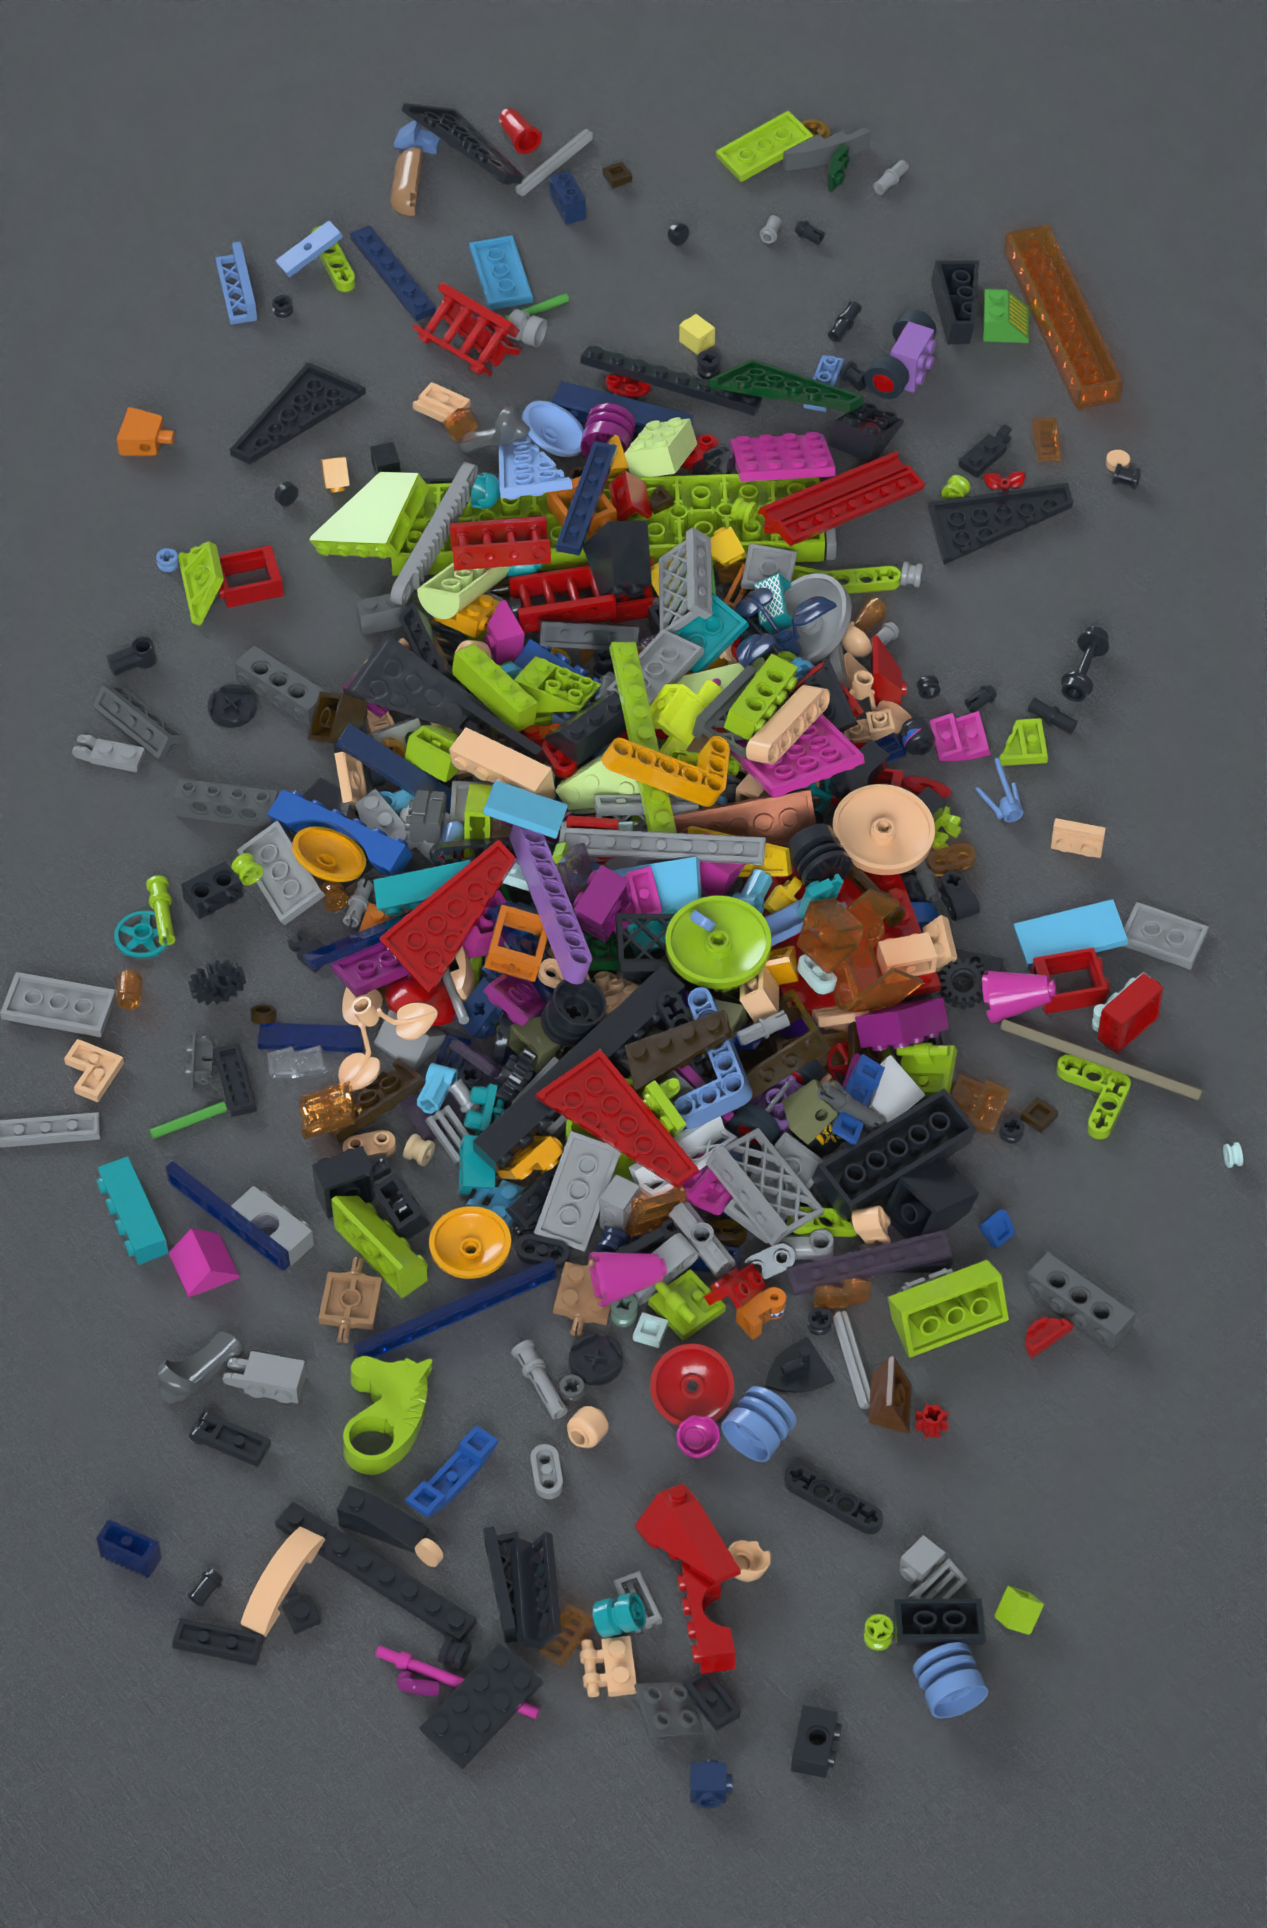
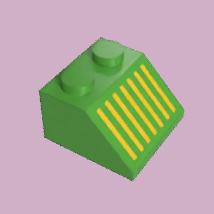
M985 289L983 301V341L1029 343V307L1008 290Z

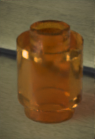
M125 970L117 975L115 999L118 1002V1006L125 1010L136 1009L142 1000L143 977L134 970Z

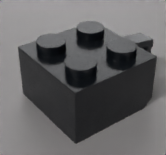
M363 1146L347 1149L339 1155L323 1158L317 1163L312 1164L315 1193L327 1219L333 1217L332 1198L335 1196H359L365 1203H371L376 1196L373 1187H375L374 1182L391 1173L390 1164L385 1155L368 1158Z

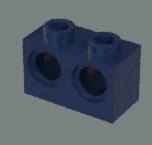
M567 171L549 176L550 198L565 225L585 220L586 199L572 173Z

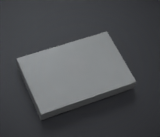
M1136 902L1124 927L1128 939V945H1124V947L1191 970L1208 934L1209 926Z

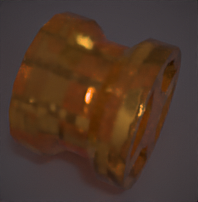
M327 881L322 884L321 888L326 896L321 899L325 900V908L330 912H336L345 908L349 897L343 891L342 883Z

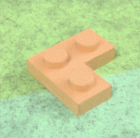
M79 1039L76 1040L64 1058L66 1065L84 1072L74 1086L75 1093L95 1102H99L124 1064L122 1056Z

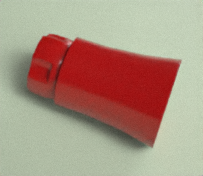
M507 108L501 112L498 118L499 123L511 140L515 150L519 154H528L536 150L542 140L540 130L531 125L515 109Z

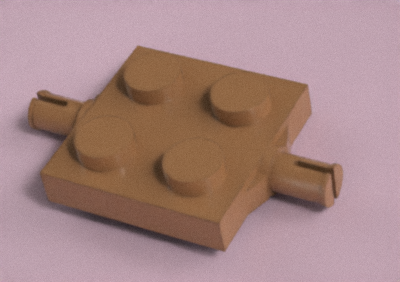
M594 1259L589 1260L588 1264L584 1266L565 1262L553 1308L554 1314L567 1316L573 1320L570 1334L575 1336L576 1328L578 1327L576 1337L582 1335L584 1323L594 1322L607 1325L610 1313V1305L599 1307L598 1303L602 1299L601 1297L596 1298L589 1268L595 1266Z
M357 1257L353 1258L351 1272H328L319 1314V1324L340 1327L337 1341L342 1343L343 1339L344 1343L349 1341L350 1329L374 1330L383 1281L382 1277L367 1276L362 1273L364 1264L362 1258H359V1261Z

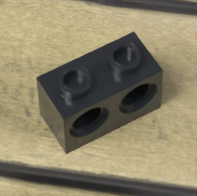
M226 861L181 884L185 902L199 919L211 915L218 909L234 903L243 897L241 880Z

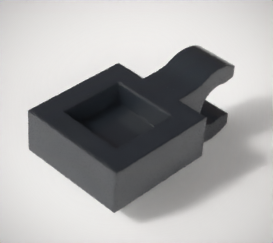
M293 1583L285 1596L288 1604L283 1605L282 1610L295 1635L320 1624L321 1621L309 1594L300 1598L297 1587Z

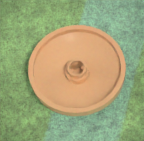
M886 784L868 785L849 793L837 806L832 822V830L853 864L863 871L878 875L900 874L918 866L928 856L935 836L934 819L925 803L916 795L903 788Z

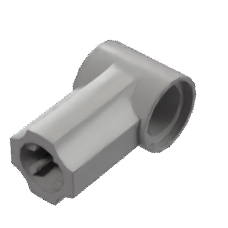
M816 1230L811 1235H786L780 1241L786 1242L793 1247L795 1260H813V1262L823 1265L831 1262L834 1258V1240L832 1234L827 1230ZM781 1252V1260H786L787 1255Z

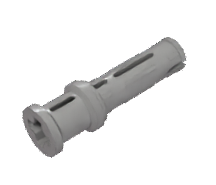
M532 1340L520 1342L512 1349L511 1354L520 1362L523 1368V1375L530 1378L551 1418L555 1420V1418L563 1417L567 1414L568 1409L562 1402L545 1371V1361L537 1355L534 1349L535 1344Z

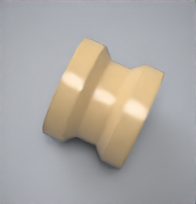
M413 1134L405 1145L403 1157L408 1160L414 1159L417 1161V1164L426 1166L434 1153L435 1143L430 1140L424 1141L420 1135Z

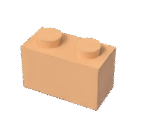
M929 932L914 933L905 937L888 938L884 941H879L876 956L885 982L934 973L938 957Z
M766 966L753 979L740 985V1002L754 1023H757L759 1018L763 1020L779 1012V986Z

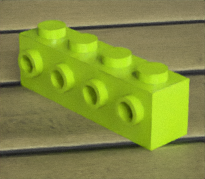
M473 643L455 652L452 668L453 675L501 721L518 732L535 723L538 702L516 680H513L501 666L488 657L485 651Z

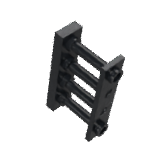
M413 601L401 614L399 620L415 654L450 680L461 683L453 675L449 665L453 666L455 651L461 642L468 640L467 636L440 622L428 619L421 604ZM433 630L440 632L442 637L435 636ZM441 648L448 649L450 655L443 653Z

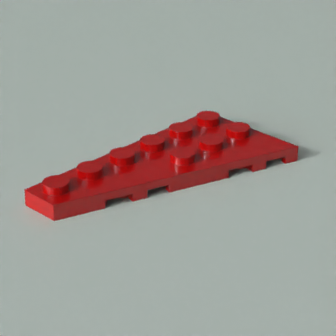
M497 840L379 938L380 942L429 996L433 993L516 863L514 855L500 840Z
M601 1049L535 1094L536 1099L676 1188L699 1173L698 1167Z

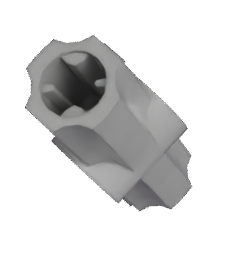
M681 1202L676 1205L669 1213V1218L673 1220L675 1226L678 1229L680 1228L682 1235L699 1252V1256L716 1277L723 1276V1274L735 1266V1260L714 1235L712 1226L701 1219L689 1202ZM700 1237L707 1238L706 1241H697Z

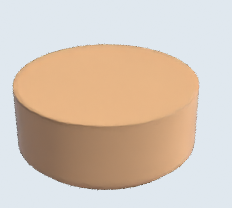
M1113 450L1107 454L1106 466L1109 470L1115 472L1118 463L1122 464V467L1129 468L1130 456L1127 452Z
M423 1538L415 1546L417 1556L428 1566L435 1567L443 1559L441 1548L430 1539Z

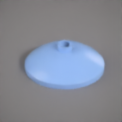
M535 401L525 408L522 420L530 427L528 436L537 446L552 455L560 457H572L581 452L580 442L584 429L571 413L547 401Z

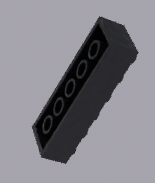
M944 1088L861 1138L855 1145L851 1144L817 1165L812 1180L845 1221L852 1216L854 1210L864 1209L892 1192L900 1176L940 1159L944 1160L970 1144L977 1129Z

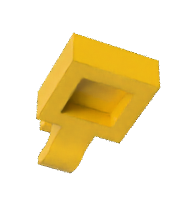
M794 877L791 881L787 880L783 886H776L763 904V907L772 914L797 902L798 900L794 895L803 883L797 877Z

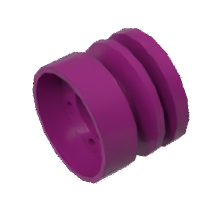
M604 403L593 407L588 414L585 430L580 442L583 455L588 458L594 441L607 443L615 434L619 436L625 453L631 446V440L636 428V420L632 413L617 404Z

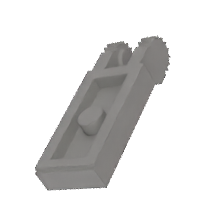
M85 734L78 736L77 744L79 746L73 747L72 750L73 756L78 759L90 761L92 764L138 772L145 756L144 747L99 738L95 739L93 736Z

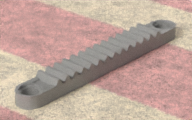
M468 462L462 464L396 579L390 595L392 603L404 606L414 589H418L421 586L420 582L425 581L424 576L428 575V569L432 568V562L436 561V555H439L440 548L444 547L443 542L448 540L447 535H450L449 523L459 521V515L463 514L462 509L466 508V502L470 501V490L478 473L477 465Z

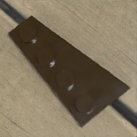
M725 1010L625 1045L635 1092L638 1095L642 1094L645 1087L654 1080L657 1083L667 1078L668 1073L679 1066L682 1069L690 1064V1060L700 1053L704 1055L732 1038V1031Z

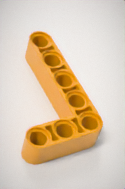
M720 736L711 737L700 751L696 767L629 740L616 738L601 759L603 765L612 772L696 804L711 807L726 788L730 747L724 738Z

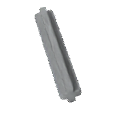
M838 1311L833 1316V1321L856 1398L861 1409H869L870 1384L847 1311Z

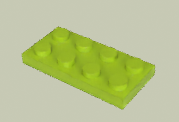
M786 111L718 149L716 157L740 182H743L782 160L784 151L813 138V134L789 111Z

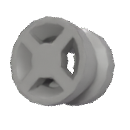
M904 561L900 585L913 584L914 587L920 588L923 564L911 565L909 562Z

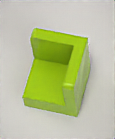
M1007 1586L994 1617L1006 1628L1030 1635L1044 1603L1030 1592Z

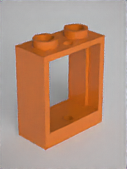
M581 476L571 480L573 489L547 492V507L562 527L568 513L566 507L571 505ZM603 492L598 504L601 512L594 515L586 540L592 537L607 522L617 521V511Z
M501 905L484 968L535 982L547 941V935L539 914ZM503 925L540 936L535 956L498 946Z

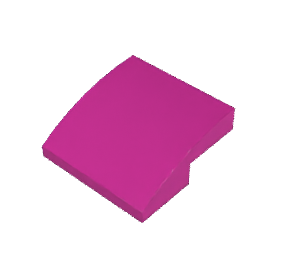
M979 711L955 718L954 714L950 713L929 720L931 729L936 737L935 745L940 761H962L991 755Z
M649 866L627 872L624 878L629 880L632 901L624 913H662L652 867ZM622 921L623 930L626 931V926L633 924V922Z
M699 1154L696 1158H701L705 1154ZM708 1165L700 1169L697 1175L680 1187L671 1189L672 1192L687 1202L718 1216L733 1199Z

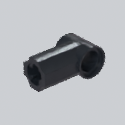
M145 636L136 638L130 647L106 656L114 676L136 667L143 669L151 668L157 661L153 641Z

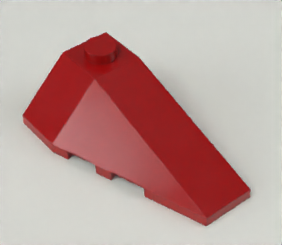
M684 1483L658 1493L635 1524V1529L649 1546L654 1549L660 1547L667 1551L668 1556L675 1561L677 1559L684 1561L690 1565V1570L715 1585L741 1574L739 1566L700 1502Z

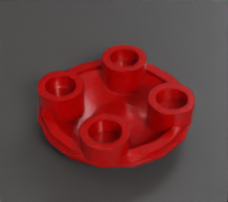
M614 373L606 376L605 385L609 390L618 395L641 397L650 392V384Z

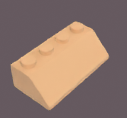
M465 728L449 749L452 764L462 771L467 770L482 781L487 780L494 783L497 780L550 799L556 797L552 769L471 729Z

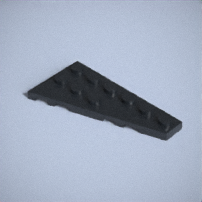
M307 362L230 448V455L245 463L252 464L366 394V387Z

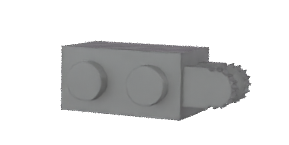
M251 1351L248 1360L240 1358L229 1359L228 1368L244 1373V1375L228 1372L223 1376L222 1381L225 1384L243 1388L245 1394L255 1398L266 1397L276 1399L281 1403H299L307 1376L305 1361Z

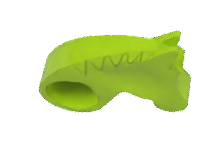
M361 1356L353 1361L351 1365V1385L359 1392L369 1393L374 1404L353 1417L344 1429L343 1455L347 1464L352 1469L367 1475L380 1474L399 1463L409 1452L417 1439L426 1410L427 1378L432 1371V1359L416 1363L406 1358L404 1361L388 1363L369 1356ZM367 1431L386 1433L393 1439L391 1447L378 1455H365L358 1452L351 1445V1441L357 1435Z

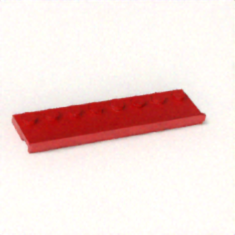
M895 451L760 507L758 514H762L789 546H793L923 490L926 484L909 465H904L898 459L899 453Z

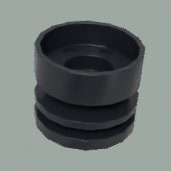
M814 824L797 832L786 846V848H789L791 865L797 871L805 887L814 881L822 882L826 879L832 881L836 874H839L841 879L844 880L852 870L853 862L844 847L840 845L839 839L829 825Z
M587 979L581 984H572L566 980L560 982L541 1014V1026L544 1033L551 1041L560 1046L575 1047L600 1023L606 1012V999L603 992L596 984Z

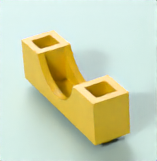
M722 527L713 533L714 536L711 537L712 560L728 567L747 556L732 527L728 529ZM673 560L668 562V568L670 567ZM659 563L651 566V580L658 596Z

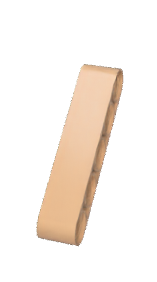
M802 685L750 739L746 747L747 759L765 764H775L826 710L830 701L829 691L824 688Z

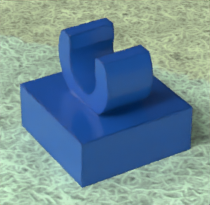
M1001 1209L994 1215L988 1216L989 1219L986 1222L979 1224L981 1233L987 1237L989 1245L997 1249L1016 1233L1008 1212Z

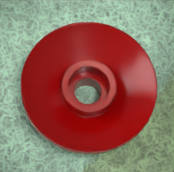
M908 776L902 782L908 790L917 794V796L927 786L942 798H948L952 793L948 786L924 777Z

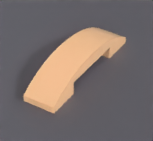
M462 946L455 957L460 969L450 974L456 990L464 1003L474 990L475 980L471 961Z
M299 1527L289 1536L260 1577L240 1623L243 1627L257 1634L264 1635L266 1638L280 1615L279 1605L305 1563L311 1564L325 1541L324 1537L303 1527Z

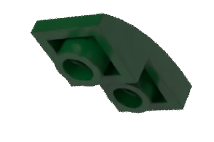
M843 144L838 147L830 162L829 192H833L845 180L844 170L848 167L850 158L849 147Z

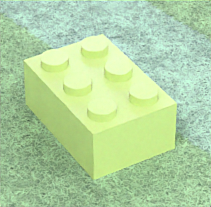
M677 417L670 419L668 422L660 423V421L656 420L647 423L646 427L638 434V437L624 453L630 474L635 477L675 474L697 445L690 418L681 420V418Z
M603 754L578 769L570 777L563 779L555 792L564 804L568 805L567 808L569 810L595 808L594 795L640 794L638 781L608 770L602 763L601 758Z

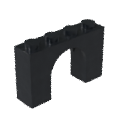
M870 740L859 750L864 755L865 763L856 766L854 769L845 770L833 775L828 789L836 798L842 800L852 791L868 786L871 781L886 769L890 754ZM927 786L917 797L928 807L935 822L943 815L947 801Z

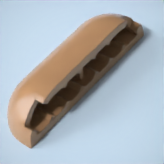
M418 147L409 148L402 152L396 161L390 197L391 206L398 213L408 216H415L423 160V149Z

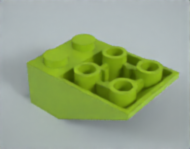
M536 656L514 679L538 702L536 713L580 711L601 686L600 683L588 677L576 674L567 668H562Z
M442 725L421 726L409 736L404 759L446 783L461 771L452 764L449 751L459 736L453 733L451 728Z

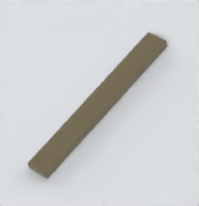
M1003 1019L1000 1028L1004 1031L1195 1100L1203 1098L1205 1092L1203 1089L1009 1019Z

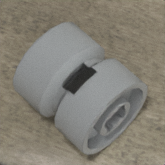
M519 309L513 310L508 321L512 322L520 331L516 338L509 334L506 336L517 341L523 339L525 344L536 348L539 347L547 332V320L535 315L530 317L529 313Z

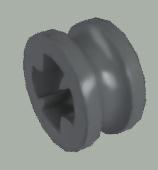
M567 1375L561 1379L559 1384L561 1398L567 1403L579 1402L584 1396L583 1380L576 1375ZM573 1385V1388L577 1386V1391L571 1393V1390L567 1392V1386Z

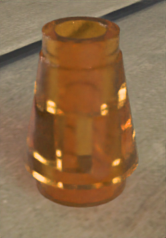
M873 597L871 600L868 599L854 621L855 627L865 632L885 617L887 606L879 598Z

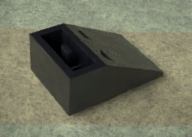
M864 403L862 406L854 409V411L848 412L835 420L828 446L871 462L881 455L903 425L904 420L898 418L893 412H883L878 410L873 404Z

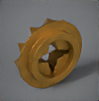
M807 119L800 122L813 134V137L819 134L824 139L830 137V128L825 122L818 119Z

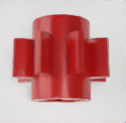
M925 1403L923 1412L916 1411L915 1419L917 1422L915 1430H921L924 1438L936 1437L939 1439L942 1430L948 1431L949 1423L947 1420L949 1412H943L940 1404L928 1405Z

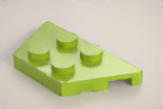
M209 541L201 544L199 547L191 548L188 554L184 552L178 554L191 621L199 626L203 623L224 580L217 545Z

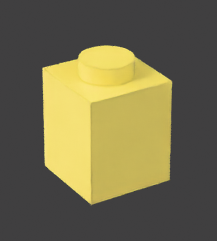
M695 314L679 325V341L698 355L715 344V327Z

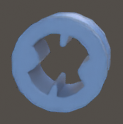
M170 548L162 549L156 555L159 570L172 572L177 569L179 562L175 550Z

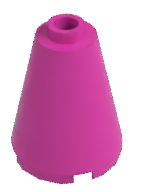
M984 971L985 975L982 977L984 1002H987L988 1007L991 1008V1010H986L991 1023L1000 1022L1003 1019L1050 1003L1053 996L1057 995L1055 981H1050L1049 976Z
M589 1253V1260L594 1259L595 1266L589 1267L594 1294L596 1298L601 1297L602 1299L598 1303L599 1307L608 1306L663 1281V1275H667L664 1258L659 1259L658 1254Z

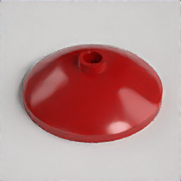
M411 975L397 979L386 987V1004L396 1014L401 1007L407 1004L423 1003L433 1006L438 1011L437 1018L432 1026L445 1025L455 1020L453 1016L456 1013L442 978L431 996L426 993Z
M684 1344L669 1350L655 1365L650 1382L651 1396L660 1414L675 1425L680 1426L683 1421L694 1415L700 1417L709 1416L714 1421H717L731 1404L734 1394V1378L727 1361L717 1351L701 1344ZM692 1380L698 1383V1389L693 1392L687 1388L688 1382Z

